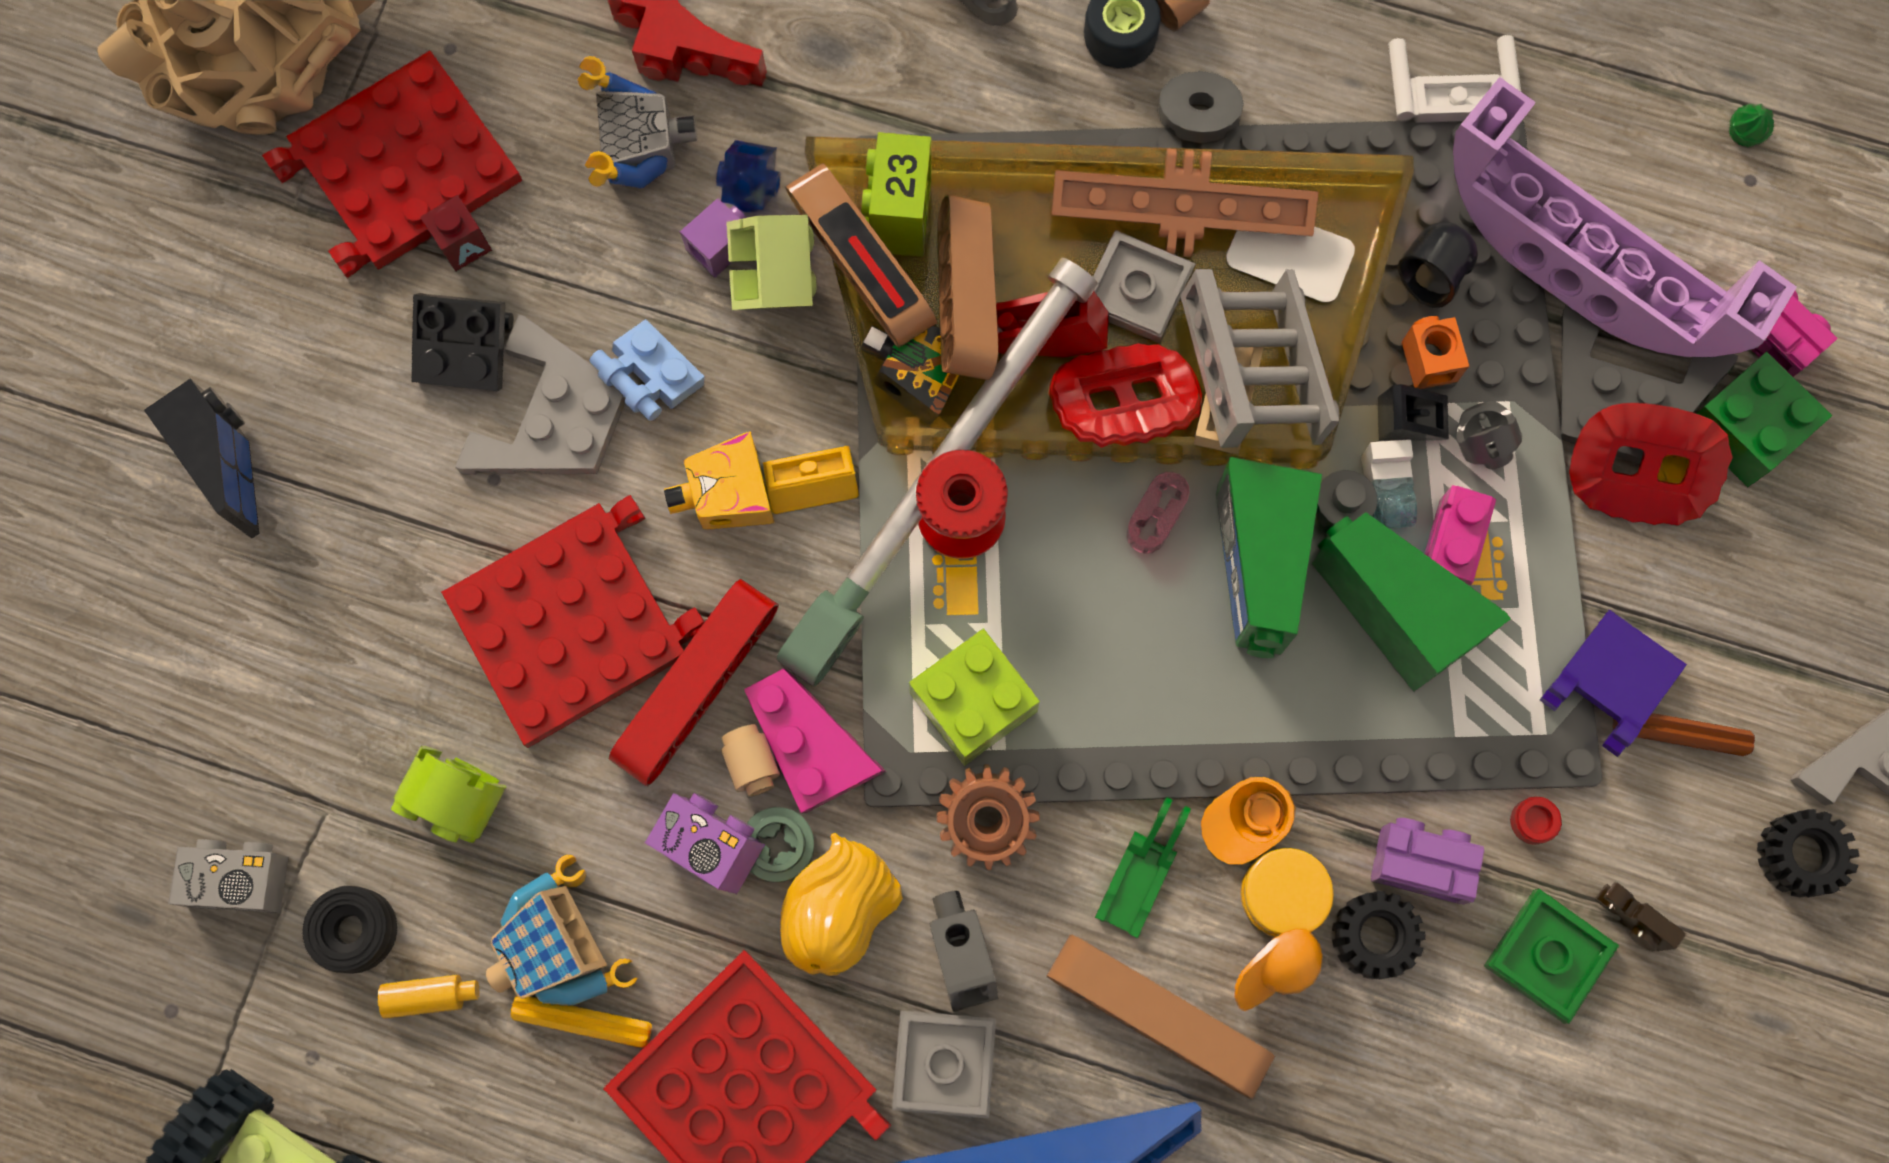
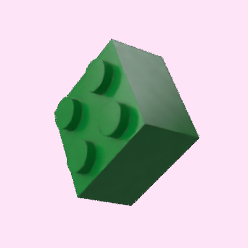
M1765 352L1696 413L1715 421L1728 434L1729 446L1733 456L1728 469L1747 487L1771 472L1833 416L1768 352Z

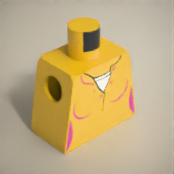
M751 431L687 457L684 460L689 482L664 489L670 514L695 509L703 529L710 530L775 523Z

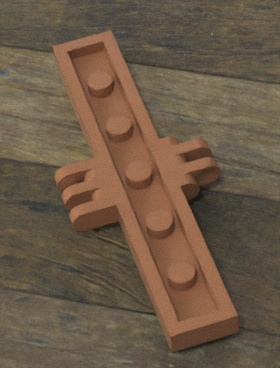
M1167 148L1164 179L1056 170L1051 215L1159 224L1158 237L1166 238L1165 251L1175 255L1177 239H1184L1182 256L1192 258L1194 240H1203L1204 228L1314 236L1318 192L1209 183L1211 152L1202 151L1200 169H1193L1194 150H1185L1181 168L1175 167L1177 161L1176 149Z

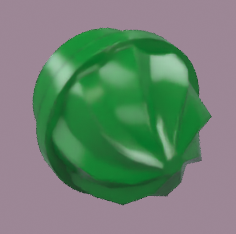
M1762 103L1741 106L1733 113L1730 119V137L1740 146L1752 147L1761 144L1772 135L1774 130L1773 112L1764 108Z

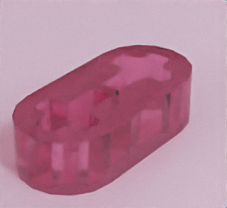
M1164 472L1157 475L1133 513L1126 535L1130 546L1137 552L1146 554L1159 550L1164 545L1184 510L1190 490L1186 479L1180 474ZM1169 485L1175 487V496L1180 500L1172 498L1165 509L1158 507L1162 492L1158 488L1166 490ZM1151 516L1159 519L1154 529V533L1159 537L1150 536L1147 541L1142 540L1139 537L1141 530L1136 526L1145 527Z

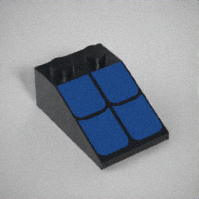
M190 378L147 407L144 411L216 513L253 539L260 533L250 443L240 429L245 422L229 402L225 404L212 387L204 391Z

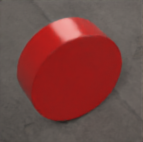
M1535 796L1519 802L1513 808L1510 823L1513 832L1520 840L1528 844L1539 845L1551 841L1558 835L1562 826V817L1559 809L1552 801L1544 797Z

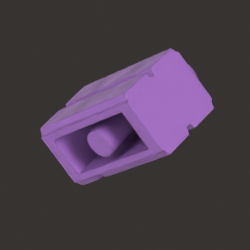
M1397 818L1396 824L1389 823L1381 828L1371 874L1372 882L1461 905L1474 902L1479 882L1478 875L1484 855V846L1470 843L1471 835L1447 829L1442 831V836L1425 832L1424 823L1408 818Z

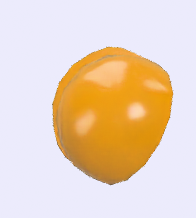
M1250 777L1237 783L1217 797L1205 809L1201 820V830L1208 850L1217 859L1227 864L1243 865L1257 859L1280 843L1290 833L1296 812L1292 796L1279 782L1267 777Z
M1295 928L1274 938L1241 971L1235 984L1234 997L1237 1006L1243 1011H1248L1264 1002L1276 992L1282 995L1296 994L1313 985L1322 971V951L1320 943L1315 936L1306 928Z

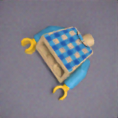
M565 855L557 861L556 872L551 875L546 872L512 894L501 919L502 928L491 940V945L499 962L487 969L486 978L489 985L495 991L503 993L510 987H513L516 995L521 999L536 995L544 1004L576 1005L607 993V987L616 985L620 988H629L638 980L637 977L629 982L622 983L615 977L616 969L619 966L633 962L629 959H619L612 965L609 972H601L600 969L607 966L567 889V887L571 888L581 885L585 881L586 872L581 870L572 877L563 875L564 870L577 861L575 856Z

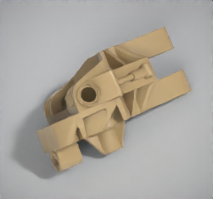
M133 0L121 8L117 16V30L98 46L97 51L101 61L110 71L139 84L146 103L153 109L201 126L217 128L222 125L244 134H271L277 130L276 122L287 115L305 112L313 107V99L322 94L328 64L361 30L357 16L377 0Z

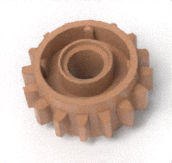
M984 764L982 773L975 774L969 767L965 769L966 779L960 782L954 778L949 781L953 791L952 795H940L939 802L948 808L947 811L937 813V822L948 824V827L940 832V838L942 841L953 840L951 855L955 857L963 852L967 855V865L970 867L973 866L976 860L984 861L986 870L992 869L993 861L1001 860L1006 866L1011 865V854L1016 851L1024 856L1027 853L1023 844L1025 838L1036 839V831L1029 826V823L1040 820L1039 812L1027 809V807L1036 802L1033 792L1022 794L1021 791L1026 784L1025 780L1020 777L1012 782L1009 779V768L1004 767L999 774L992 773L989 764ZM986 806L994 807L1001 813L1000 820L990 827L978 824L974 818L977 811Z

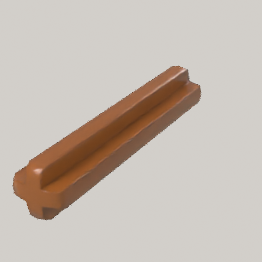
M1655 713L1650 715L1637 736L1643 739L1738 756L1752 754L1755 735L1750 730ZM1613 719L1612 728L1614 730L1615 727L1618 725V722L1615 719Z

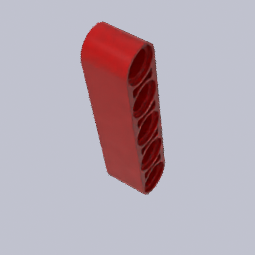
M739 579L736 581L617 740L609 754V761L643 785L649 786L652 784L767 629L778 611L779 604L744 580Z

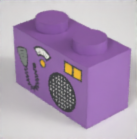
M673 793L645 843L718 890L737 894L765 846L764 843L751 836L755 828L733 815H730L727 821L716 815L715 811L718 805L697 793H693L690 799Z

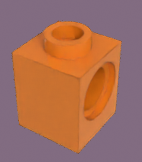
M1438 316L1422 318L1413 323L1402 340L1403 350L1415 388L1425 389L1456 383L1469 368V362L1455 317L1439 320ZM1425 345H1435L1442 352V356L1431 354Z

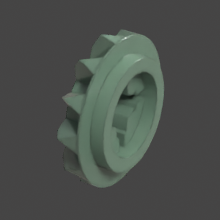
M772 807L756 813L747 822L755 828L751 836L759 840V837L775 839L778 832H781L782 827L785 826L784 841L791 848L796 849L795 853L788 851V853L780 852L777 858H774L773 864H770L772 859L770 857L771 849L764 846L750 871L752 874L764 881L786 882L799 875L806 868L813 857L814 836L809 824L800 814L788 808Z

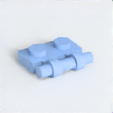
M646 319L613 342L612 352L618 359H611L603 350H598L589 360L599 371L598 377L607 386H614L625 397V404L633 412H641L649 421L655 420L662 412V408L655 402L658 398L670 409H673L704 386L705 376ZM634 372L645 385H637L628 375Z

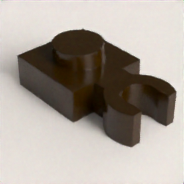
M1614 882L1612 886L1605 884L1595 898L1604 908L1621 917L1619 921L1631 930L1629 933L1631 939L1649 951L1676 949L1687 935L1648 903L1641 904L1626 888L1617 882Z

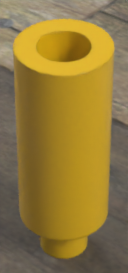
M459 974L383 983L378 991L379 1012L381 1017L386 1019L461 1010L464 1001L479 999V983L477 980L462 982Z

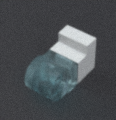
M1411 440L1370 442L1361 456L1364 476L1374 485L1377 494V508L1372 517L1389 529L1414 527L1417 520V501L1413 491L1414 483L1410 462L1413 458Z

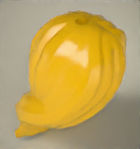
M837 833L831 834V847L827 853L808 865L792 882L784 898L781 910L780 935L785 956L795 967L811 975L818 973L829 976L838 975L857 964L865 955L876 926L893 913L903 899L901 885L884 860L867 846L855 841H848Z

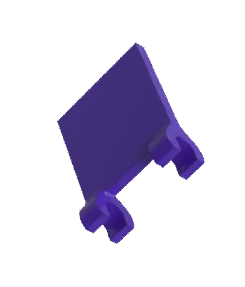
M1608 610L1562 672L1540 698V701L1553 711H1556L1560 704L1574 690L1618 722V725L1602 744L1605 749L1618 757L1625 747L1628 748L1638 736L1642 726L1687 664L1617 614Z

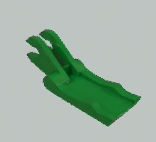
M1168 797L1164 800L1147 837L1136 831L1133 833L1095 918L1103 922L1106 921L1129 932V935L1136 938L1139 937L1164 879L1176 857L1177 851L1172 848L1191 811V808L1187 806L1182 809L1165 845L1155 841L1154 839L1173 799Z

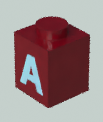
M458 195L420 217L455 272L492 251L479 226Z

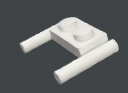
M1505 35L1497 39L1501 76L1495 74L1410 78L1405 40L1397 38L1391 40L1388 44L1397 119L1400 121H1407L1415 117V123L1464 121L1499 77L1521 91L1513 36Z

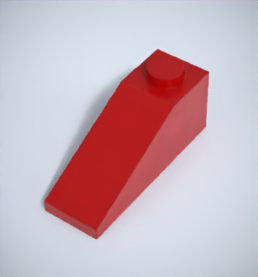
M1094 291L1085 303L1074 302L1037 356L1070 357L1107 349L1109 311ZM1048 292L996 303L998 353H1006Z

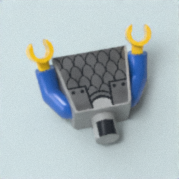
M595 56L585 57L580 63L579 67L582 70L592 74L583 72L579 76L578 84L584 90H592L599 85L601 92H596L601 152H593L585 163L586 168L595 169L588 178L593 186H602L608 179L610 185L617 184L644 188L665 173L666 170L675 167L674 144L698 141L694 115L671 118L664 95L657 94L614 73H606L603 62Z

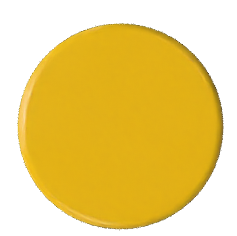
M1294 848L1276 849L1254 861L1243 877L1240 891L1242 907L1250 922L1257 929L1272 937H1278L1282 933L1295 928H1306L1310 932L1317 929L1328 917L1334 895L1331 878L1321 862L1311 854Z

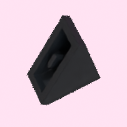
M1403 384L1391 386L1378 397L1379 441L1448 440V396Z

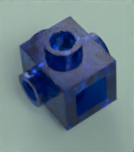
M735 140L726 150L724 161H720L717 169L716 185L722 187L721 201L733 204L743 212H756L759 209L763 210L772 197H777L781 182V172L775 171L777 148Z

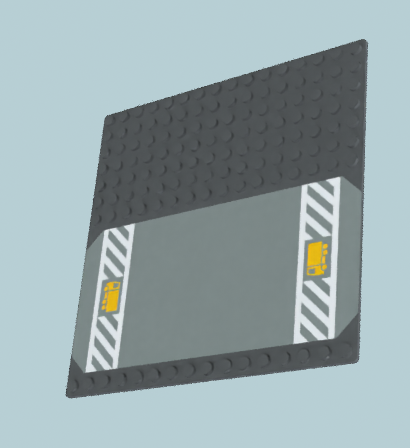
M1415 120L1239 125L1235 130L1232 129L1227 132L1225 138L1206 143L1183 140L1175 136V130L1167 127V129L1165 127L906 134L931 137L932 180L924 257L892 255L929 304L937 320V324L934 326L940 328L937 219L940 205L945 195L949 194L990 204L996 303L1049 292L1054 284L1048 279V276L1061 258L1074 262L1093 277L1115 230L1165 251L1166 238L1158 237L1159 224L1052 216L1051 212L1056 170L1164 179L1167 148L1176 149L1177 161L1175 167L1181 168L1185 150H1194L1193 169H1200L1202 151L1211 152L1209 183L1317 191L1315 227L1349 239L1355 247V252L1339 293L1333 301L1321 302L1305 296L1306 311L1333 400L1337 402L1339 407V422L1321 445L1312 444L1306 423L1254 424L1242 440L1238 455L1194 445V439L1200 416L1194 419L1186 430H1175L1166 438L1155 437L1147 443L1133 442L1127 446L1114 443L1100 448L1093 442H1079L1072 431L1062 428L1048 394L1054 373L1062 364L1069 362L1079 355L1070 357H1035L970 449V451L978 452L991 459L1002 471L1007 483L1006 521L1003 533L997 543L987 552L973 558H950L938 553L928 545L917 524L861 604V615L864 616L862 622L864 751L886 770L881 775L864 783V798L868 806H943L939 802L940 795H952L953 793L949 781L952 778L960 782L966 779L965 769L969 767L975 774L982 773L984 764H989L992 773L999 774L1004 767L1009 768V779L1012 782L1022 777L1026 784L1021 792L1022 794L1033 792L1036 798L1034 803L1166 799V797L1171 799L1217 798L1237 783L1250 777H1267L1279 782L1290 792L1291 796L1594 787L1601 783L1602 770L1594 704L1574 690L1560 704L1556 711H1553L1540 701L1546 690L1586 640L1545 290L1504 259L1483 237L1470 218L1460 196L1454 173L1453 146L1455 132L1463 121L1415 123ZM1522 120L1510 138L1528 150L1525 123ZM877 135L858 136L854 140L855 205L860 212L863 190L868 189L869 176H866L868 149H876ZM1449 222L1462 227L1473 237L1478 250V258L1471 273L1465 275L1459 284L1460 288L1453 300L1444 307L1431 308L1421 304L1410 294L1400 279L1397 266L1405 252L1426 228L1435 223ZM1204 228L1203 240H1194L1192 258L1182 256L1184 239H1177L1175 255L1195 263L1194 271L1196 269H1212L1217 288H1220L1222 292H1272L1276 286L1274 283L1234 269L1228 264L1227 253L1236 230ZM1425 262L1418 269L1416 280L1421 286L1439 294L1450 292L1447 279L1436 267ZM856 292L861 558L986 380L959 375L940 415L931 425L923 422L873 382L883 361L862 351L860 347L872 325L884 332L885 330ZM1181 298L1160 343L1108 322V346L1105 350L1139 343L1144 345L1159 344L1169 350L1177 351L1188 362L1197 376L1203 395L1202 411L1206 390ZM1224 310L1227 325H1230L1232 329H1279L1274 310ZM1438 316L1439 320L1455 317L1469 362V368L1456 383L1423 389L1448 396L1449 439L1411 441L1413 458L1410 462L1413 477L1405 487H1398L1391 493H1379L1376 491L1378 496L1377 508L1372 517L1425 553L1439 500L1452 485L1495 498L1496 503L1474 582L1470 587L1503 609L1511 620L1413 692L1311 564L1320 552L1317 545L1328 536L1326 534L1328 530L1323 527L1316 517L1298 633L1281 655L1275 654L1274 658H1259L1249 655L1247 648L1237 647L1235 644L1216 500L1217 485L1229 458L1234 457L1322 474V480L1332 472L1340 470L1356 471L1364 475L1361 462L1362 454L1370 442H1383L1379 441L1378 397L1393 385L1403 384L1414 387L1403 350L1402 340L1413 323L1422 318ZM1425 345L1431 354L1442 356V352L1435 345ZM1263 347L1259 367L1290 366L1284 347ZM998 353L997 364L1004 354ZM1149 381L1132 386L1139 401L1161 398V394L1154 382ZM1295 385L1254 386L1251 399L1253 406L1301 405ZM1106 390L1089 395L1095 409L1098 411L1119 406L1112 391ZM1487 401H1496L1511 411L1523 435L1521 444L1513 452L1514 455L1511 462L1497 469H1488L1484 464L1467 462L1456 441L1457 428L1462 412L1476 404ZM1488 417L1485 420H1479L1483 429L1491 427ZM984 628L1039 699L1040 704L1036 714L964 766L910 695L908 682Z

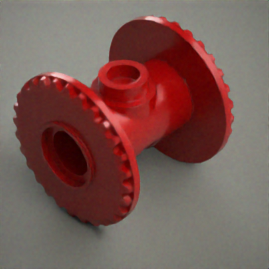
M970 450L949 451L937 456L928 463L917 482L916 501L922 516L918 523L919 529L931 548L950 558L968 559L987 552L997 543L1004 530L1006 521L1005 508L1008 499L1007 483L999 467L985 455Z

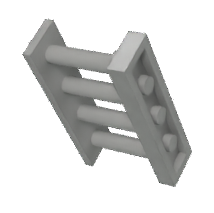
M1196 269L1181 294V300L1220 447H1238L1254 424L1306 423L1312 444L1321 445L1339 422V407L1337 402L1333 400L1306 311L1305 294L1303 289L1299 287L1294 269L1285 270L1272 292H1222L1220 288H1217L1212 269ZM1224 310H1274L1279 329H1232L1230 325H1227ZM1234 347H1284L1290 366L1243 367L1237 361ZM1295 385L1301 405L1253 406L1248 401L1245 386Z

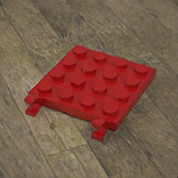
M431 50L285 136L292 145L291 147H277L262 155L282 184L291 179L299 170L307 167L357 239L356 242L340 243L328 250L346 278L355 274L370 261L379 270L433 237L420 217L458 195L469 213L523 181L516 167Z
M631 494L617 502L608 513L605 512L600 503L594 505L441 592L520 740L527 748L672 666L684 651L682 644L693 639L705 623L695 607L676 619L674 624L670 625L618 535L622 530L645 520L643 513Z
M743 950L603 1088L669 1163H806L852 1116L875 1141L891 1126L880 1112L867 1101L877 1091L873 1084L746 950Z

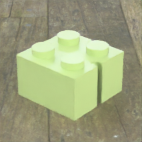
M808 215L753 216L726 222L729 262L757 261V269L729 271L732 310L813 306L812 297L816 293L817 283L810 263V252L814 246V234L811 226L808 225Z

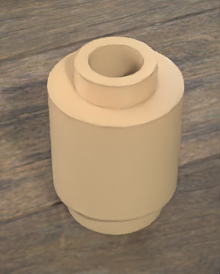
M751 724L732 730L722 736L724 747L721 749L736 792L746 791L748 797H753L773 789V780L778 778L780 773L765 734L759 733L757 726Z

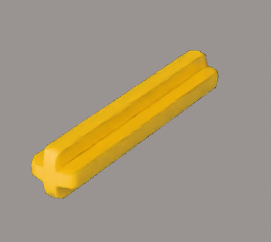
M516 995L511 1008V1018L515 1021L644 1048L649 1043L652 1032V1024L650 1022L573 1005L544 1004L538 998L531 996L521 999Z

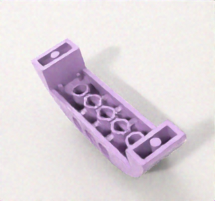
M1499 77L1456 130L1453 146L1454 173L1460 196L1470 218L1494 249L1515 268L1564 302L1571 309L1604 331L1633 345L1659 353L1684 357H1716L1741 353L1759 347L1766 340L1797 286L1759 260L1726 292L1512 140L1510 136L1536 102Z

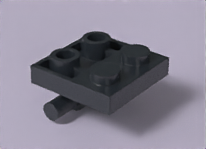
M425 293L414 294L411 382L489 391L501 390L503 385L504 330H511L514 322L513 313L505 312V302Z

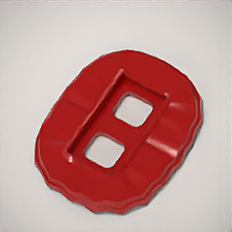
M1137 343L1127 347L1117 346L1109 350L1095 351L1088 355H1079L1059 367L1051 379L1048 392L1052 400L1053 410L1058 415L1062 428L1072 431L1079 442H1093L1100 448L1114 443L1122 446H1127L1133 442L1147 443L1155 437L1166 438L1175 430H1186L1190 423L1200 416L1203 401L1197 376L1188 362L1177 351L1169 350L1159 344L1144 345ZM1149 381L1154 382L1161 394V398L1139 401L1132 386ZM1106 390L1112 391L1119 406L1100 411L1096 410L1089 395Z
M1620 403L1600 410L1584 425L1573 449L1569 475L1574 494L1589 509L1601 511L1611 517L1623 518L1632 523L1644 522L1651 525L1665 523L1679 526L1685 521L1701 518L1706 509L1718 501L1721 487L1727 480L1728 467L1733 456L1729 446L1728 434L1715 421L1669 406L1647 403ZM1622 446L1643 450L1639 469L1633 475L1618 473L1612 470L1617 450ZM1675 455L1688 458L1689 463L1684 478L1680 483L1658 480L1657 476L1665 456Z

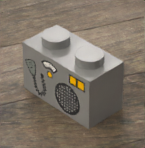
M198 839L196 848H177L169 897L170 905L202 909L281 912L288 857L273 853L272 844L244 842L242 850H226L227 842Z

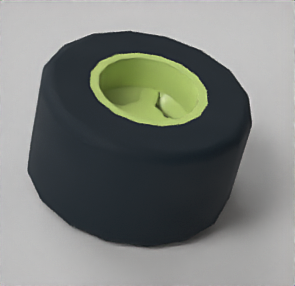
M1090 0L1085 14L1083 33L1085 46L1091 56L1103 65L1117 69L1130 68L1144 62L1154 51L1161 22L1159 5L1155 0Z

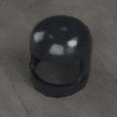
M1444 222L1429 226L1416 238L1399 260L1397 268L1403 285L1421 304L1431 308L1444 307L1456 296L1462 279L1465 275L1471 273L1478 258L1476 242L1465 229L1456 224ZM1425 262L1436 267L1447 279L1450 292L1439 294L1421 286L1416 280L1418 269Z

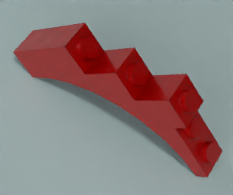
M607 0L614 21L628 28H639L632 48V54L638 72L647 78L655 81L667 79L679 82L682 70L686 68L696 75L707 76L712 74L728 78L731 82L738 85H748L750 83L763 86L767 73L763 50L731 40L706 26L684 8L678 0Z

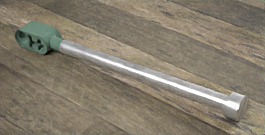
M1066 258L1059 260L1048 276V279L1054 285L998 362L991 379L986 380L929 462L943 453L953 450H970L1074 302L1085 303L1098 286V282L1094 277ZM919 476L835 595L828 590L822 592L780 649L777 661L811 686L815 687L822 681L858 631L864 616L858 613L857 609L922 519L916 501V487Z

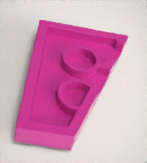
M783 668L744 689L801 813H808L886 772L876 760L872 759L861 748L857 740L825 710L826 708L789 670Z

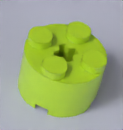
M420 746L394 796L395 801L391 810L413 821H417L421 817L433 823L430 831L448 841L456 843L460 838L474 843L484 832L507 786L498 784L500 780L466 761L455 757L454 760L447 758L444 762L439 759L442 751L427 746Z

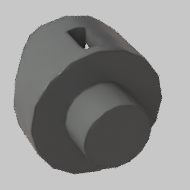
M1487 401L1476 404L1462 412L1457 428L1456 441L1467 462L1484 464L1488 469H1497L1511 462L1514 455L1513 452L1521 444L1523 435L1511 411L1496 401ZM1488 417L1491 427L1483 429L1479 420L1482 421Z
M1340 470L1332 472L1321 482L1316 512L1317 519L1325 529L1329 530L1346 516H1349L1352 521L1365 512L1373 516L1377 508L1378 498L1374 485L1366 476L1356 471Z

